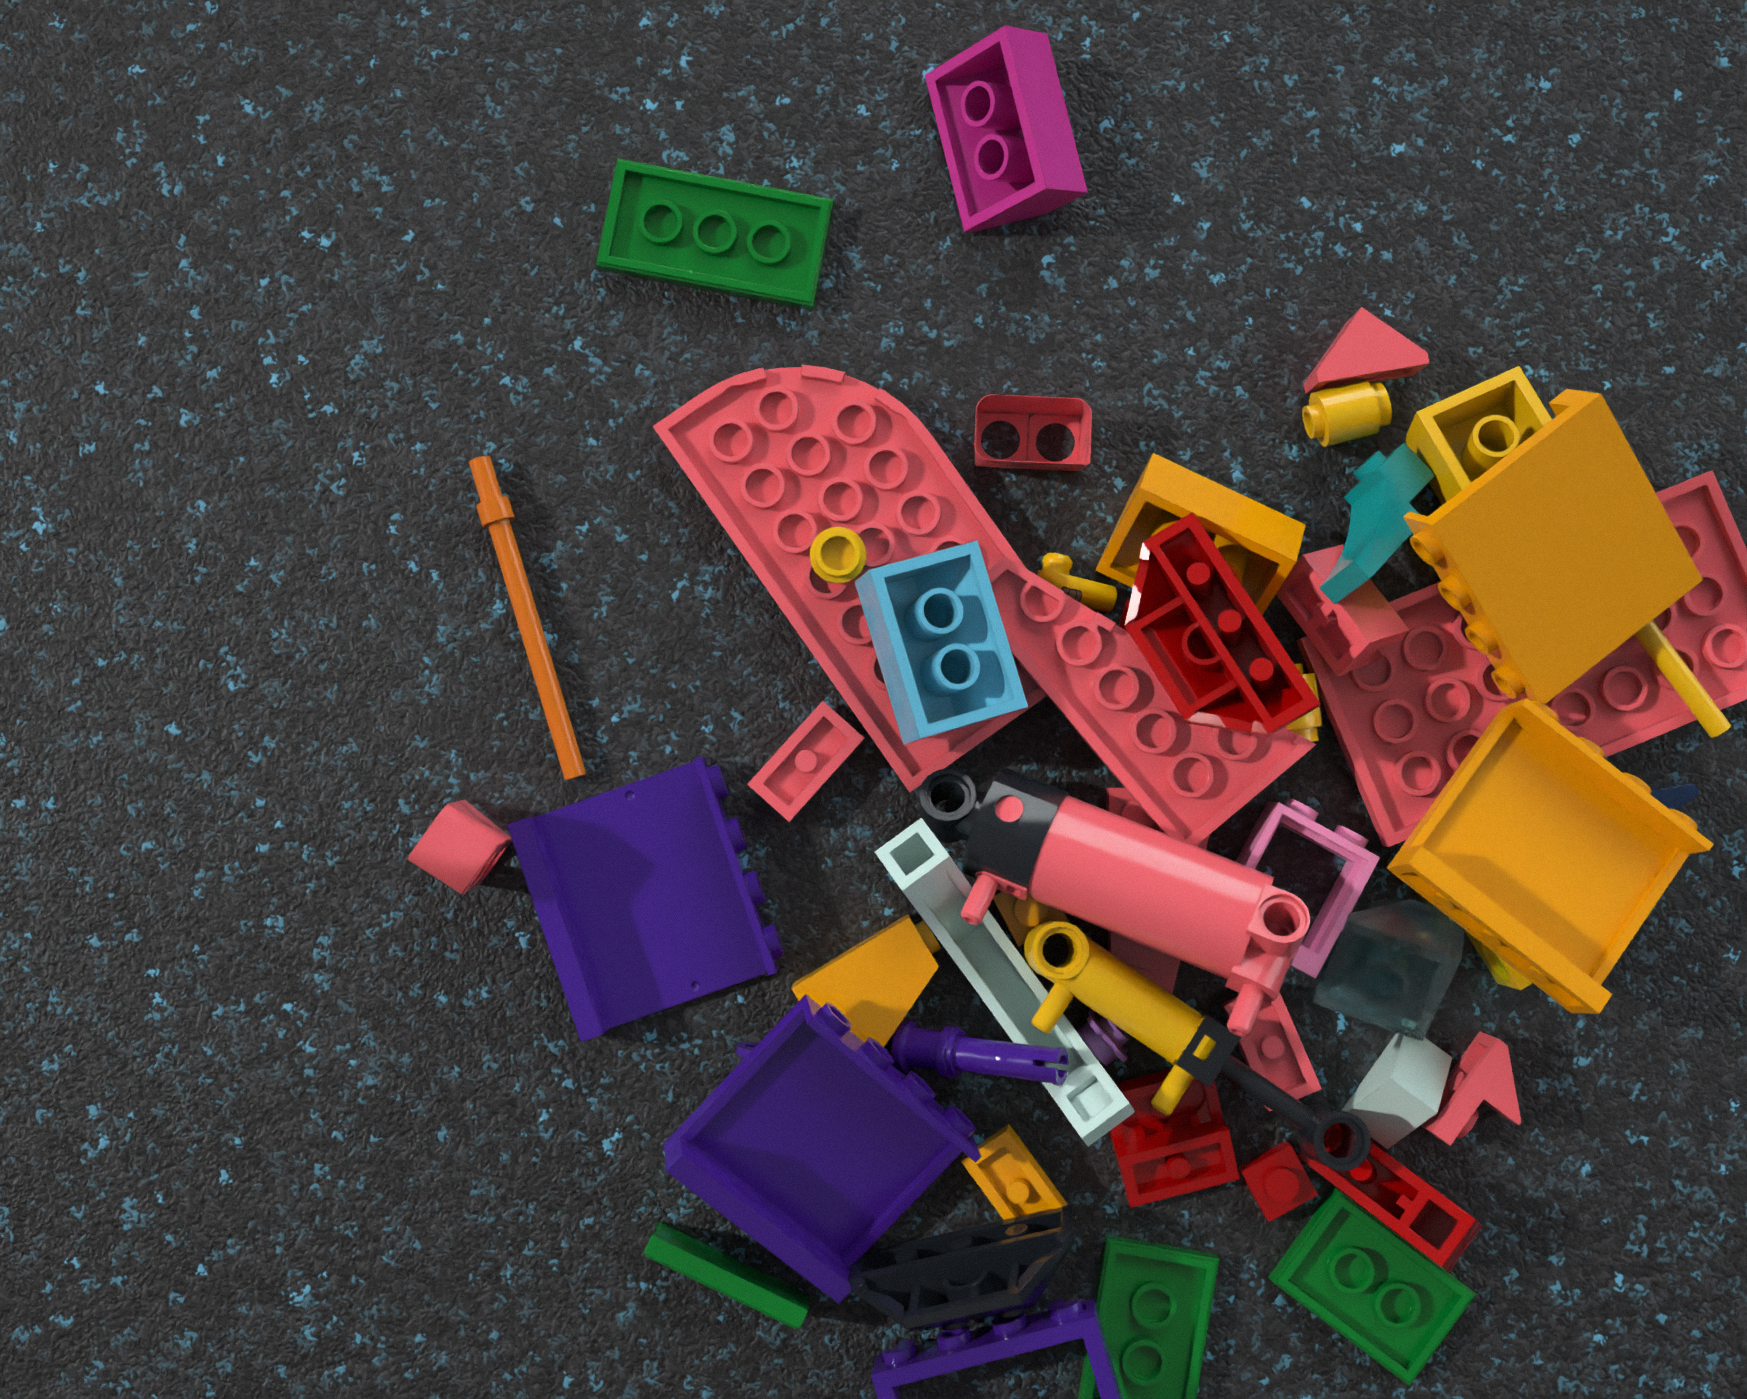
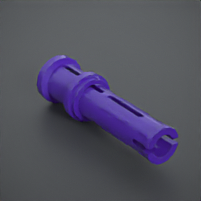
M904 1020L897 1027L892 1041L891 1055L894 1060L893 1065L900 1072H909L914 1067L937 1070L943 1078L951 1079L959 1076L963 1071L1052 1083L1056 1086L1063 1085L1068 1072L1058 1070L1057 1068L1045 1067L1046 1062L1063 1065L1069 1064L1068 1052L1064 1047L1053 1048L970 1038L966 1036L963 1030L956 1026H946L943 1031L918 1028L914 1021Z

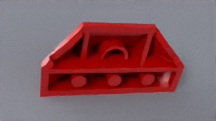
M1193 512L1142 543L1140 561L1132 589L1125 628L1185 723L1269 737L1320 706L1319 700Z

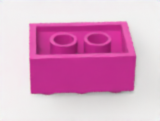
M1005 25L925 75L964 232H975L1045 215L1088 193L1048 34Z

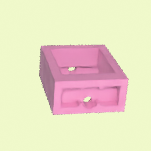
M1288 798L1284 805L1280 802H1267L1235 862L1255 869L1278 825L1289 829L1346 861L1291 965L1292 968L1316 979L1380 857L1365 849L1368 840L1358 833L1341 825H1337L1333 832L1316 823L1315 820L1319 813L1299 801Z

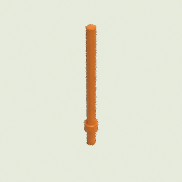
M481 456L469 461V465L481 501L476 505L482 527L489 528L564 779L565 781L586 775V770L510 523L515 519L508 496H502L491 457Z

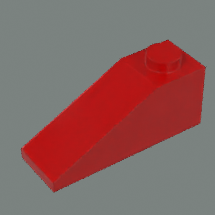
M1338 1123L1330 1126L1325 1132L1324 1146L1327 1152H1332L1341 1145L1343 1132ZM1372 1142L1367 1158L1359 1167L1349 1171H1337L1311 1160L1302 1150L1297 1156L1449 1272L1483 1226L1475 1218Z

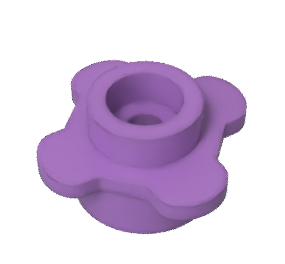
M1090 1009L1087 1011L1089 1014L1088 1022L1078 1029L1082 1040L1103 1064L1108 1065L1117 1057L1122 1062H1125L1128 1059L1126 1054L1128 1048L1125 1043L1130 1039L1129 1035L1106 1018L1101 1017L1094 1010Z

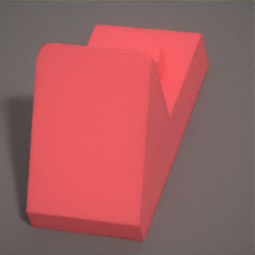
M1480 1031L1447 1076L1437 1114L1420 1125L1430 1134L1450 1146L1456 1138L1464 1137L1473 1128L1479 1114L1476 1109L1481 1102L1503 1118L1517 1125L1521 1124L1508 1045L1500 1039Z

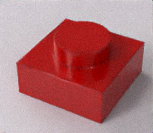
M1287 1141L1237 1167L1261 1213L1268 1222L1318 1196L1293 1147Z

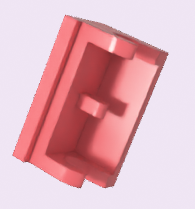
M1344 544L1303 554L1276 593L1338 677L1346 675L1348 671L1367 666L1383 657L1378 650L1379 648L1401 640L1410 631L1371 579L1367 580L1336 604L1322 592L1319 587L1337 564Z

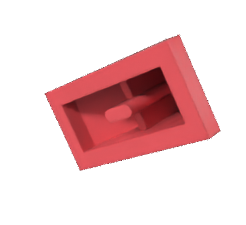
M1361 307L1346 322L1304 382L1305 394H1311L1363 379L1369 383L1414 376L1429 364L1428 353Z

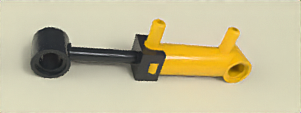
M1045 921L1036 925L1027 934L1024 942V957L1028 966L1035 973L1044 976L1054 983V986L1031 1020L1032 1025L1045 1034L1051 1033L1069 1003L1075 997L1162 1056L1163 1060L1173 1066L1151 1101V1105L1164 1115H1171L1192 1080L1211 1087L1219 1074L1296 1126L1297 1141L1302 1152L1309 1159L1337 1171H1349L1359 1167L1367 1158L1371 1148L1370 1133L1366 1124L1358 1116L1330 1106H1318L1310 1109L1231 1055L1241 1039L1240 1036L1231 1033L1228 1028L1209 1015L1196 1011L1087 937L1077 926L1068 922ZM1057 933L1066 939L1069 945V954L1062 964L1051 966L1043 956V945L1049 936ZM1338 1123L1343 1132L1341 1145L1336 1150L1327 1152L1324 1146L1325 1132L1330 1126Z

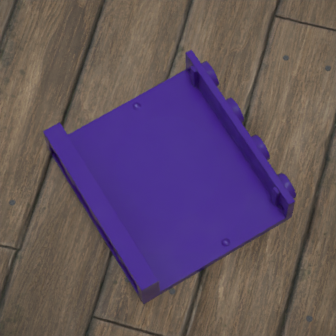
M706 757L695 758L691 763L543 815L527 817L507 824L581 1042L603 1035L610 1028L768 973V976L775 974L779 969L776 959L785 956L775 925L771 924L765 927L758 905L766 903V898L757 872L754 870L746 873L739 852L748 849L739 820L737 817L727 819L721 798L729 796L723 773L718 764L709 767Z

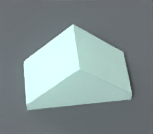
M1403 1023L1345 1104L1342 1111L1358 1116L1366 1124L1370 1137L1386 1149H1389L1437 1114L1452 1057L1413 1028Z

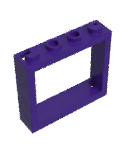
M1064 1298L1050 1303L1047 1306L1048 1311L1025 1316V1313L1022 1312L1011 1318L996 1317L991 1321V1326L970 1331L967 1325L956 1330H944L936 1336L937 1340L915 1345L914 1340L899 1341L898 1347L883 1350L882 1354L876 1356L871 1372L878 1399H901L898 1390L899 1385L1083 1338L1101 1399H1123L1094 1299L1082 1302L1080 1299L1065 1303Z

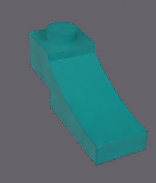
M1405 443L1401 444L1387 457L1378 450L1353 473L1360 481L1343 497L1351 505L1348 536L1337 564L1319 587L1334 604L1369 580L1412 534L1403 516L1409 511L1418 513L1409 502L1435 474Z

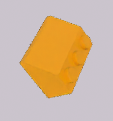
M1153 453L1127 501L1095 571L1133 588L1140 561L1142 543L1193 512L1261 615H1263L1297 562L1306 525Z

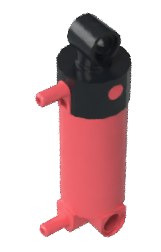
M949 768L933 772L921 784L919 792L920 816L938 841L944 843L958 842L960 840L967 841L962 871L963 874L976 879L960 913L962 919L972 925L981 924L996 890H1000L1024 901L1031 898L1228 979L1225 987L1237 991L1239 994L1229 1017L1227 1028L1231 1033L1240 1037L1250 1035L1262 1001L1270 1002L1277 999L1286 973L1290 969L1309 929L1310 914L1308 907L1300 898L1290 892L1272 886L1275 877L1073 798L1066 791L1008 768L1000 771L987 794L976 790L969 776L959 770ZM943 800H954L961 804L958 810L949 813L941 812L935 808L936 804Z

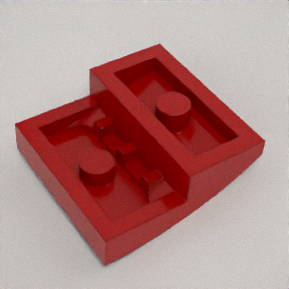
M1171 1069L1115 1083L1135 1110V1113L1109 1131L1130 1208L1240 1180L1230 1131L1223 1120L1215 1080L1211 1087L1192 1080L1171 1115L1167 1116L1151 1105V1101Z

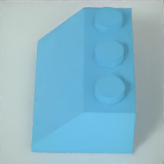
M978 540L873 568L855 581L903 745L1028 707Z

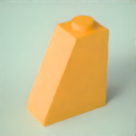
M909 914L795 981L791 989L798 1001L806 994L821 1007L826 1002L831 1003L849 1020L852 1025L850 1029L852 1033L863 1042L868 1037H871L884 1047L939 966L933 954L942 948L924 920L915 925Z

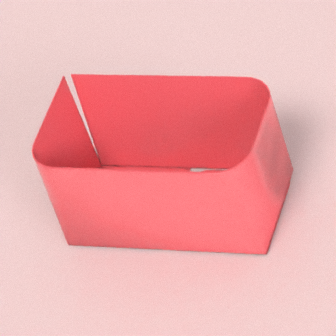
M996 394L983 397L976 406L975 467L1080 471L1083 467L1090 464L1092 411L1090 406L1079 398ZM1006 421L1017 429L1020 436V444L1017 451L1011 457L995 459L984 451L981 444V436L984 429L990 423ZM1052 423H1059L1069 428L1075 440L1074 449L1070 456L1057 462L1049 461L1042 457L1036 447V438L1039 431L1044 426Z
M466 800L448 803L441 810L410 853L408 860L460 894H465L484 881L510 845L512 839Z

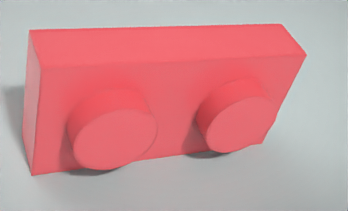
M822 701L747 785L790 822L865 738Z
M1280 992L1275 1001H1262L1250 1035L1241 1037L1238 1042L1246 1065L1297 1100L1321 1090L1320 1083ZM1238 996L1220 1003L1227 1021Z

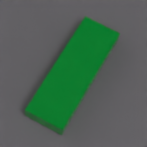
M659 1221L643 1252L646 1254L645 1257L794 1329H800L809 1310L810 1294Z

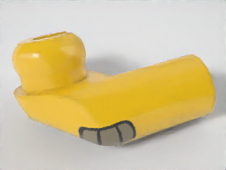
M1047 553L1043 556L1042 570L1037 571L1039 577L1061 589L1065 594L1090 609L1106 613L1113 609L1117 598L1115 586L1069 575L1073 563L1067 555Z

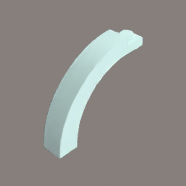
M920 818L876 850V855L958 965L1013 1043L1053 1048L1064 1047L1067 1049L1068 1065L1045 1063V1067L1068 1071L1063 1085L1056 1086L1052 1083H1042L1086 1145L1089 1147L1135 1113L1131 1104L1064 1014H1062L1049 1034L1043 1033L1032 1025L1031 1020L1048 995V992L989 910H987L982 923L979 925L969 924L962 919L960 913L972 887L924 820Z

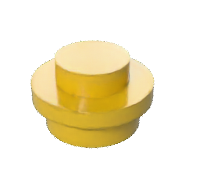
M828 528L822 531L811 545V565L815 573L826 582L832 584L848 583L854 580L865 566V545L859 535L848 528Z

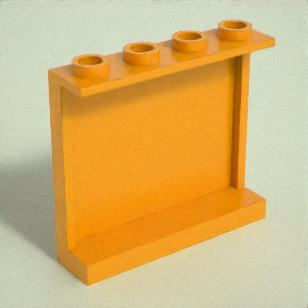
M1572 389L1564 390L1549 402L1556 416L1554 419L1431 515L1424 516L1409 511L1403 516L1413 533V536L1410 538L1413 549L1424 562L1433 566L1441 579V582L1438 583L1439 592L1449 605L1461 612L1469 625L1465 628L1467 638L1479 652L1487 655L1495 668L1491 673L1495 684L1511 699L1517 697L1527 698L1530 701H1537L1544 705L1703 581L1602 394Z
M1525 698L1501 707L1390 862L1387 869L1571 1014H1600L1612 996L1601 985L1689 854L1709 851L1714 844L1697 831L1698 826L1693 819L1678 810L1668 809L1650 795L1651 788L1643 780L1632 774L1622 773L1604 759L1605 753L1598 745L1586 738L1576 737L1559 724V718L1552 709L1540 702L1530 701Z

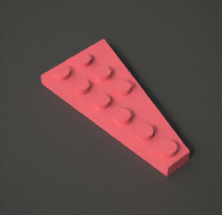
M1006 556L987 571L1014 658L1164 834L1197 846L1316 745L1286 727L1266 737L1185 723L1128 631L1119 627L1115 622L1099 612H1095L1065 594L1061 589Z

